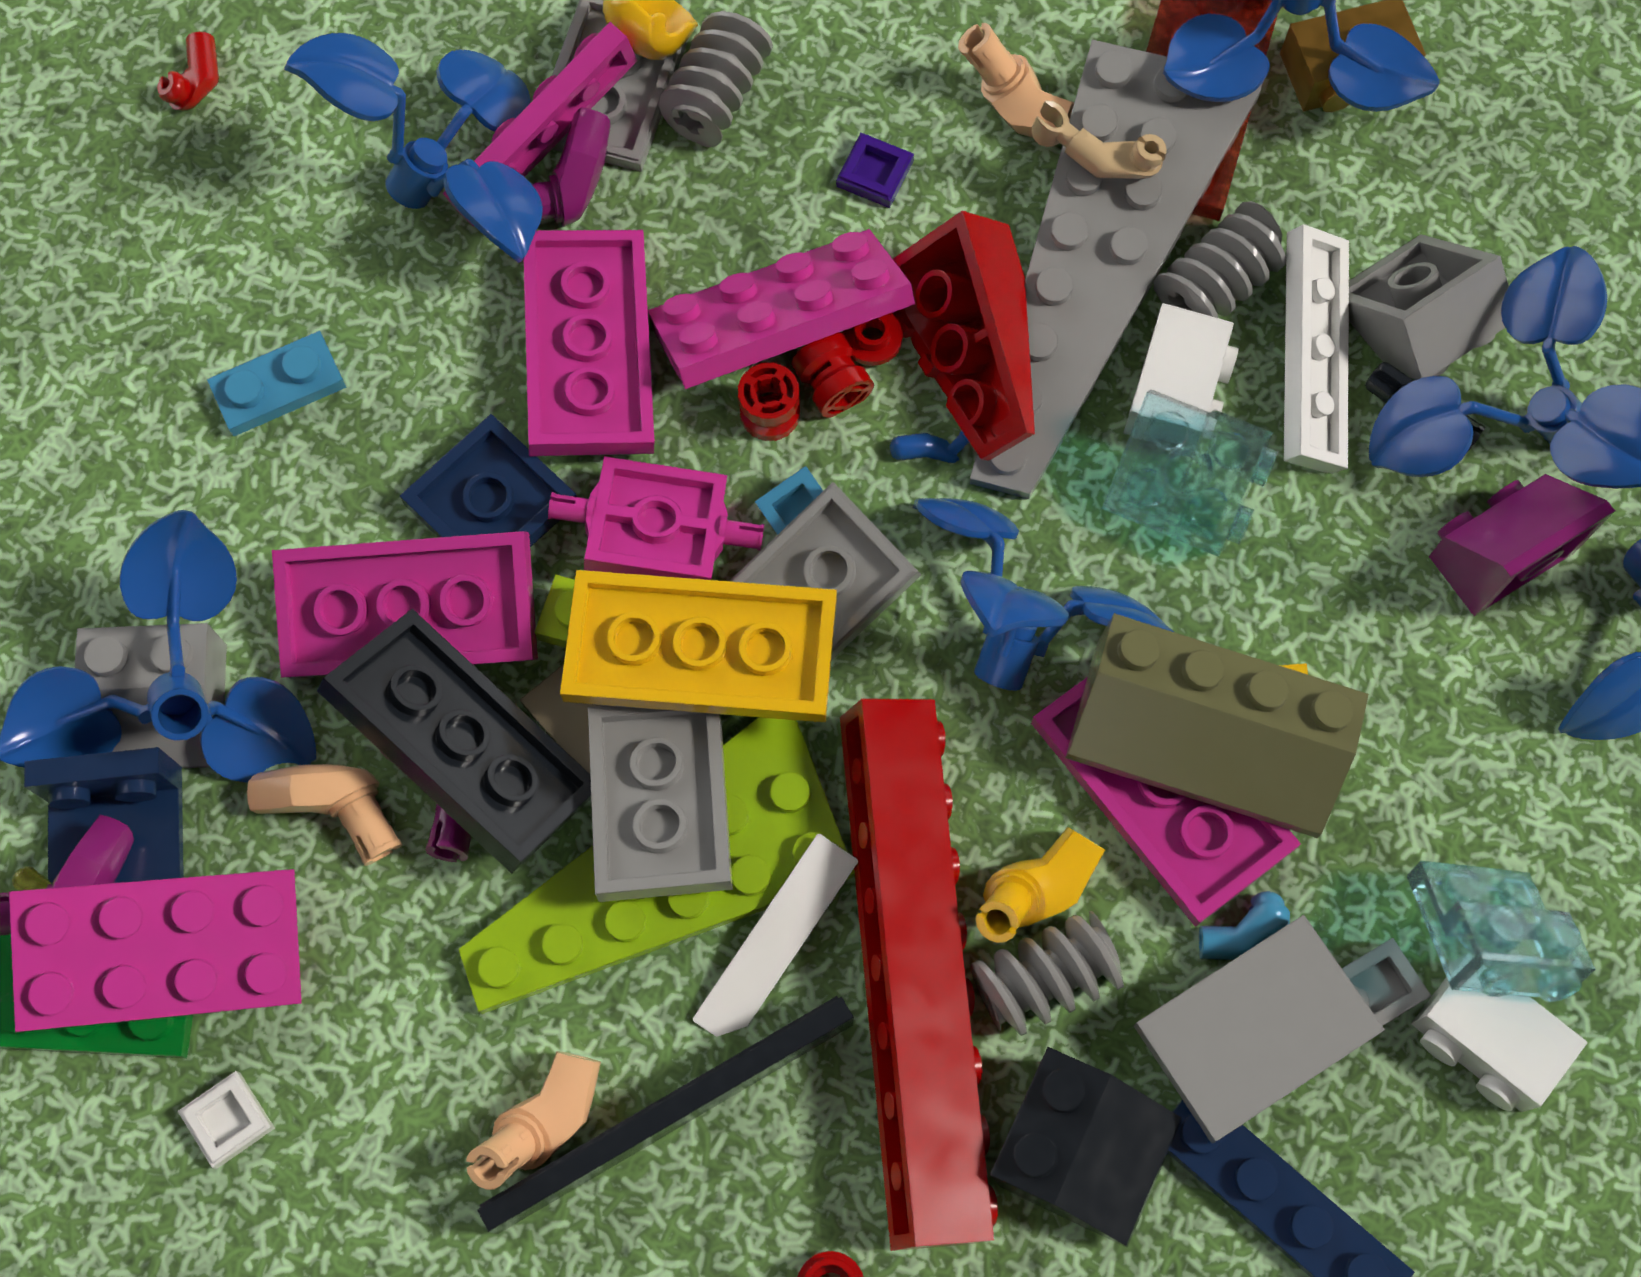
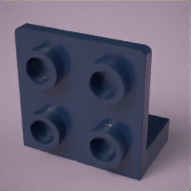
M159 747L24 761V787L48 802V885L53 884L67 858L99 815L108 816L126 824L134 837L129 854L114 883L184 878L182 766Z

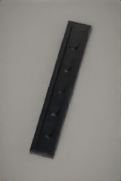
M836 996L483 1202L479 1205L480 1208L477 1211L488 1232L495 1234L503 1232L853 1026L854 1017L842 997L838 998Z

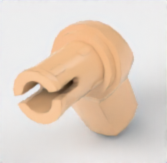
M982 23L981 28L978 24L973 25L962 35L958 44L959 51L980 74L983 96L1015 132L1033 137L1032 126L1037 116L1049 126L1056 127L1041 116L1040 110L1046 100L1054 101L1062 106L1070 120L1074 102L1044 92L1027 59L1022 55L1010 54L989 24Z
M332 764L297 765L260 772L253 775L248 781L247 800L250 811L254 813L313 812L324 815L330 814L333 818L339 817L355 844L354 846L364 866L375 863L392 853V849L396 850L403 845L392 826L389 825L375 798L379 792L377 790L379 782L366 769Z
M556 1051L540 1093L500 1114L494 1122L492 1136L472 1149L468 1154L466 1162L474 1163L466 1168L471 1180L481 1188L492 1190L500 1187L518 1168L529 1170L544 1164L587 1122L601 1061Z

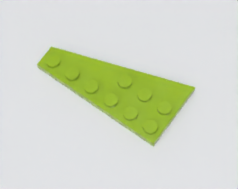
M759 717L723 745L733 890L599 902L595 895L593 846H591L458 949L478 1012L480 1014L490 1012L766 910L817 834H821L847 852L797 720ZM854 869L846 880L855 877Z

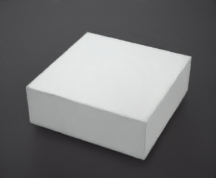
M237 1071L178 1110L182 1120L214 1169H218L275 1129L245 1079Z

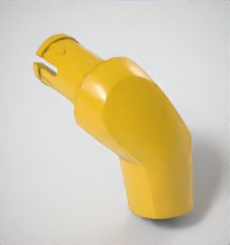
M1067 827L1042 858L1019 861L999 869L986 882L983 893L985 903L979 909L981 912L976 915V925L981 935L989 941L996 943L1007 942L1017 933L1016 929L1019 927L1032 925L1062 913L1075 905L1102 858L1105 849Z

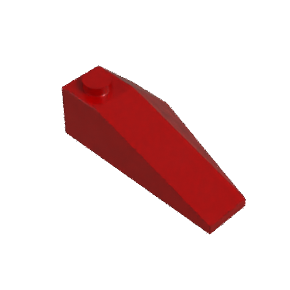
M960 211L893 258L894 262L911 283L915 304L892 312V314L901 324L903 338H911L914 348L921 357L917 363L926 377L935 378L947 396V409L981 460L989 461L1035 434L1025 276L1009 224L966 211Z

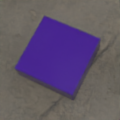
M860 133L836 179V187L890 208L914 162V153Z

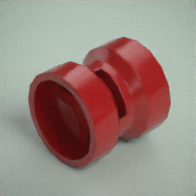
M841 332L806 344L793 357L791 363L801 382L812 386L814 390L812 399L822 416L827 418L834 417L863 402L871 394L875 386L865 368L855 365L852 361V347Z
M774 362L755 365L742 375L738 384L740 420L745 430L753 437L763 441H777L787 437L796 428L800 419L799 383L795 375L785 366ZM767 392L773 393L772 395H766L763 397L761 396L762 394Z

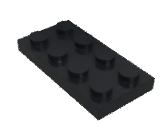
M414 609L408 611L326 675L317 690L322 697L511 874L591 799L590 773Z

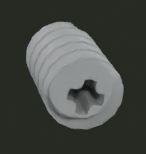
M720 11L708 15L702 22L700 32L694 36L690 50L683 55L679 69L672 74L669 87L663 90L660 95L659 108L668 125L686 139L705 147L719 145L723 137L720 130L730 127L733 120L731 112L739 110L742 106L743 97L741 94L751 90L754 81L752 76L761 72L764 63L762 58L771 54L773 44L770 35L760 25L737 13Z
M1252 201L1242 202L1236 208L1235 213L1227 215L1218 224V228L1211 229L1201 239V243L1190 247L1185 253L1184 258L1175 260L1169 266L1167 273H1161L1155 278L1154 291L1162 303L1218 318V314L1228 316L1236 309L1235 299L1245 301L1253 294L1252 285L1262 286L1269 280V271L1278 272L1286 265V255L1281 245L1282 233L1280 226L1273 215L1262 205Z
M1089 911L1090 925L1080 916L1073 915L1068 917L1065 922L1066 937L1056 927L1049 926L1045 928L1042 932L1043 949L1030 938L1026 937L1020 940L1018 943L1019 961L1008 950L1000 949L996 951L994 955L995 973L980 960L971 964L970 969L976 988L998 1030L1001 1031V1024L1007 1021L1020 1036L1027 1034L1025 1012L1032 1010L1045 1025L1050 1023L1049 1001L1052 999H1056L1069 1013L1075 1011L1073 989L1078 987L1093 1002L1100 999L1097 978L1104 976L1117 990L1124 987L1117 951L1105 927L1093 911Z

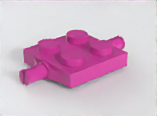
M605 456L600 480L590 493L589 499L552 492L548 510V519L553 518L585 523V531L588 538L584 557V570L712 580L714 562L723 550V544L761 551L764 524L758 525L727 520L728 513L724 503L727 475Z

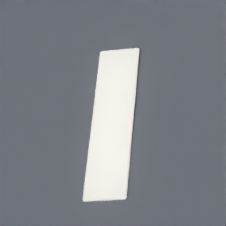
M817 834L693 1017V1021L716 1037L747 1027L858 863V860L821 834Z

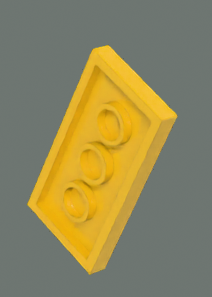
M576 570L560 689L563 702L826 723L837 590Z

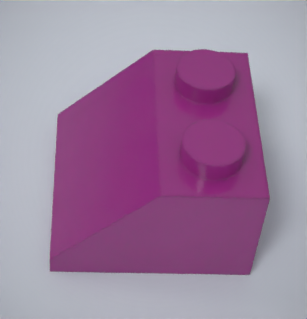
M1544 474L1525 487L1519 480H1515L1499 490L1487 501L1491 507L1490 509L1475 518L1469 511H1466L1445 524L1437 532L1441 541L1429 555V558L1473 616H1476L1573 555L1615 512V509L1607 500L1547 474Z

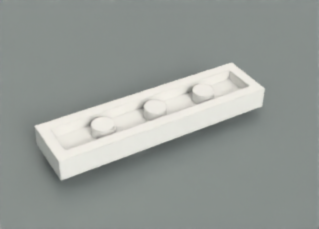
M1304 224L1287 232L1284 461L1323 473H1336L1348 468L1349 240Z

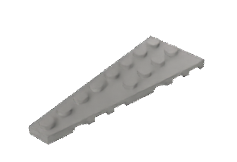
M1092 39L1069 123L1079 131L1084 128L1102 142L1137 141L1139 137L1145 134L1157 135L1166 144V158L1163 161L1162 168L1151 178H1097L1065 153L1066 147L1062 145L1025 278L1035 434L989 461L981 460L976 455L969 484L1030 499L1061 446L1063 438L1083 403L1085 404L1093 390L1094 384L1109 357L1114 353L1122 339V335L1137 308L1142 304L1155 278L1178 241L1200 198L1202 199L1210 185L1212 177L1225 154L1230 150L1238 136L1239 130L1253 105L1256 104L1262 84L1254 92L1238 100L1228 102L1204 101L1181 92L1166 80L1163 74L1167 60L1166 56Z

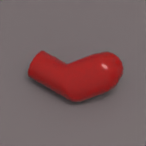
M193 32L186 37L188 68L182 74L170 71L168 72V78L162 76L158 82L157 91L159 97L164 102L169 103L172 109L182 111L193 109L219 82L215 38L207 32Z

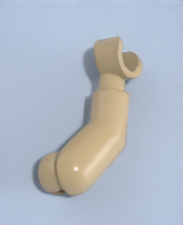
M1044 101L1040 113L1045 120L1053 123L1056 127L1049 126L1038 116L1032 126L1033 138L1039 145L1052 147L1061 143L1066 147L1065 153L1097 178H1151L1162 168L1167 154L1164 141L1153 134H1145L1139 137L1137 141L1102 142L1084 128L1079 131L1071 125L1064 108L1054 101Z

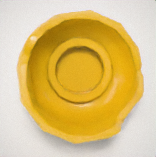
M603 0V14L606 24L611 22L627 36L636 55L650 60H664L675 54L698 26L693 16L675 0Z

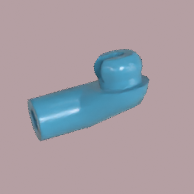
M1270 891L1256 894L1251 898L1252 906L1249 908V912L1236 927L1200 926L1199 958L1234 960L1290 924V911L1285 906L1282 897Z

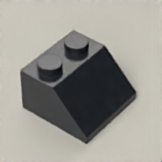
M1047 1047L990 1175L1001 1188L1124 1247H1128L1182 1118L1115 1076Z

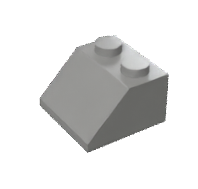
M1420 234L1349 281V322L1383 362H1388L1415 380L1423 377L1439 376L1448 369L1451 363L1472 349L1488 344L1495 338L1498 332L1505 328L1502 322L1501 307L1509 285L1501 257Z
M208 623L180 624L185 673L190 674L200 683L206 703L218 701L224 704L227 644ZM167 625L77 628L75 668L83 670L95 678L100 688L101 698L117 695L138 704L146 705L148 704L147 693L152 682L162 674L170 672ZM116 708L109 709L118 718L122 730L121 740L112 752L159 747L182 768L210 767L201 749V732L187 740H171L159 734L152 722L142 724L137 716Z

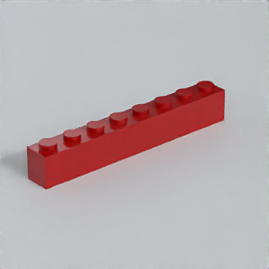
M860 699L840 717L852 852L853 857L858 860L854 867L890 1251L993 1241V1226L996 1224L998 1217V1203L995 1191L988 1184L985 1155L988 1153L990 1146V1131L986 1118L980 1114L977 1086L982 1078V1060L979 1050L973 1045L970 1017L974 1011L975 996L971 981L965 978L963 950L967 942V925L963 914L958 912L955 887L960 874V861L956 849L951 847L948 820L952 814L953 798L949 785L944 783L941 760L946 745L945 729L942 722L937 720L935 699Z

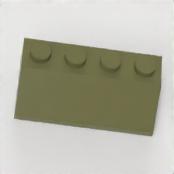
M1114 613L1097 642L1065 758L1318 838L1322 835L1356 755L1369 694Z

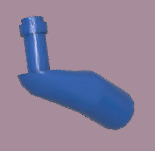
M962 430L951 444L943 438L928 433L903 435L892 439L890 442V453L896 460L927 457L947 463H955L960 460L957 454L970 442Z

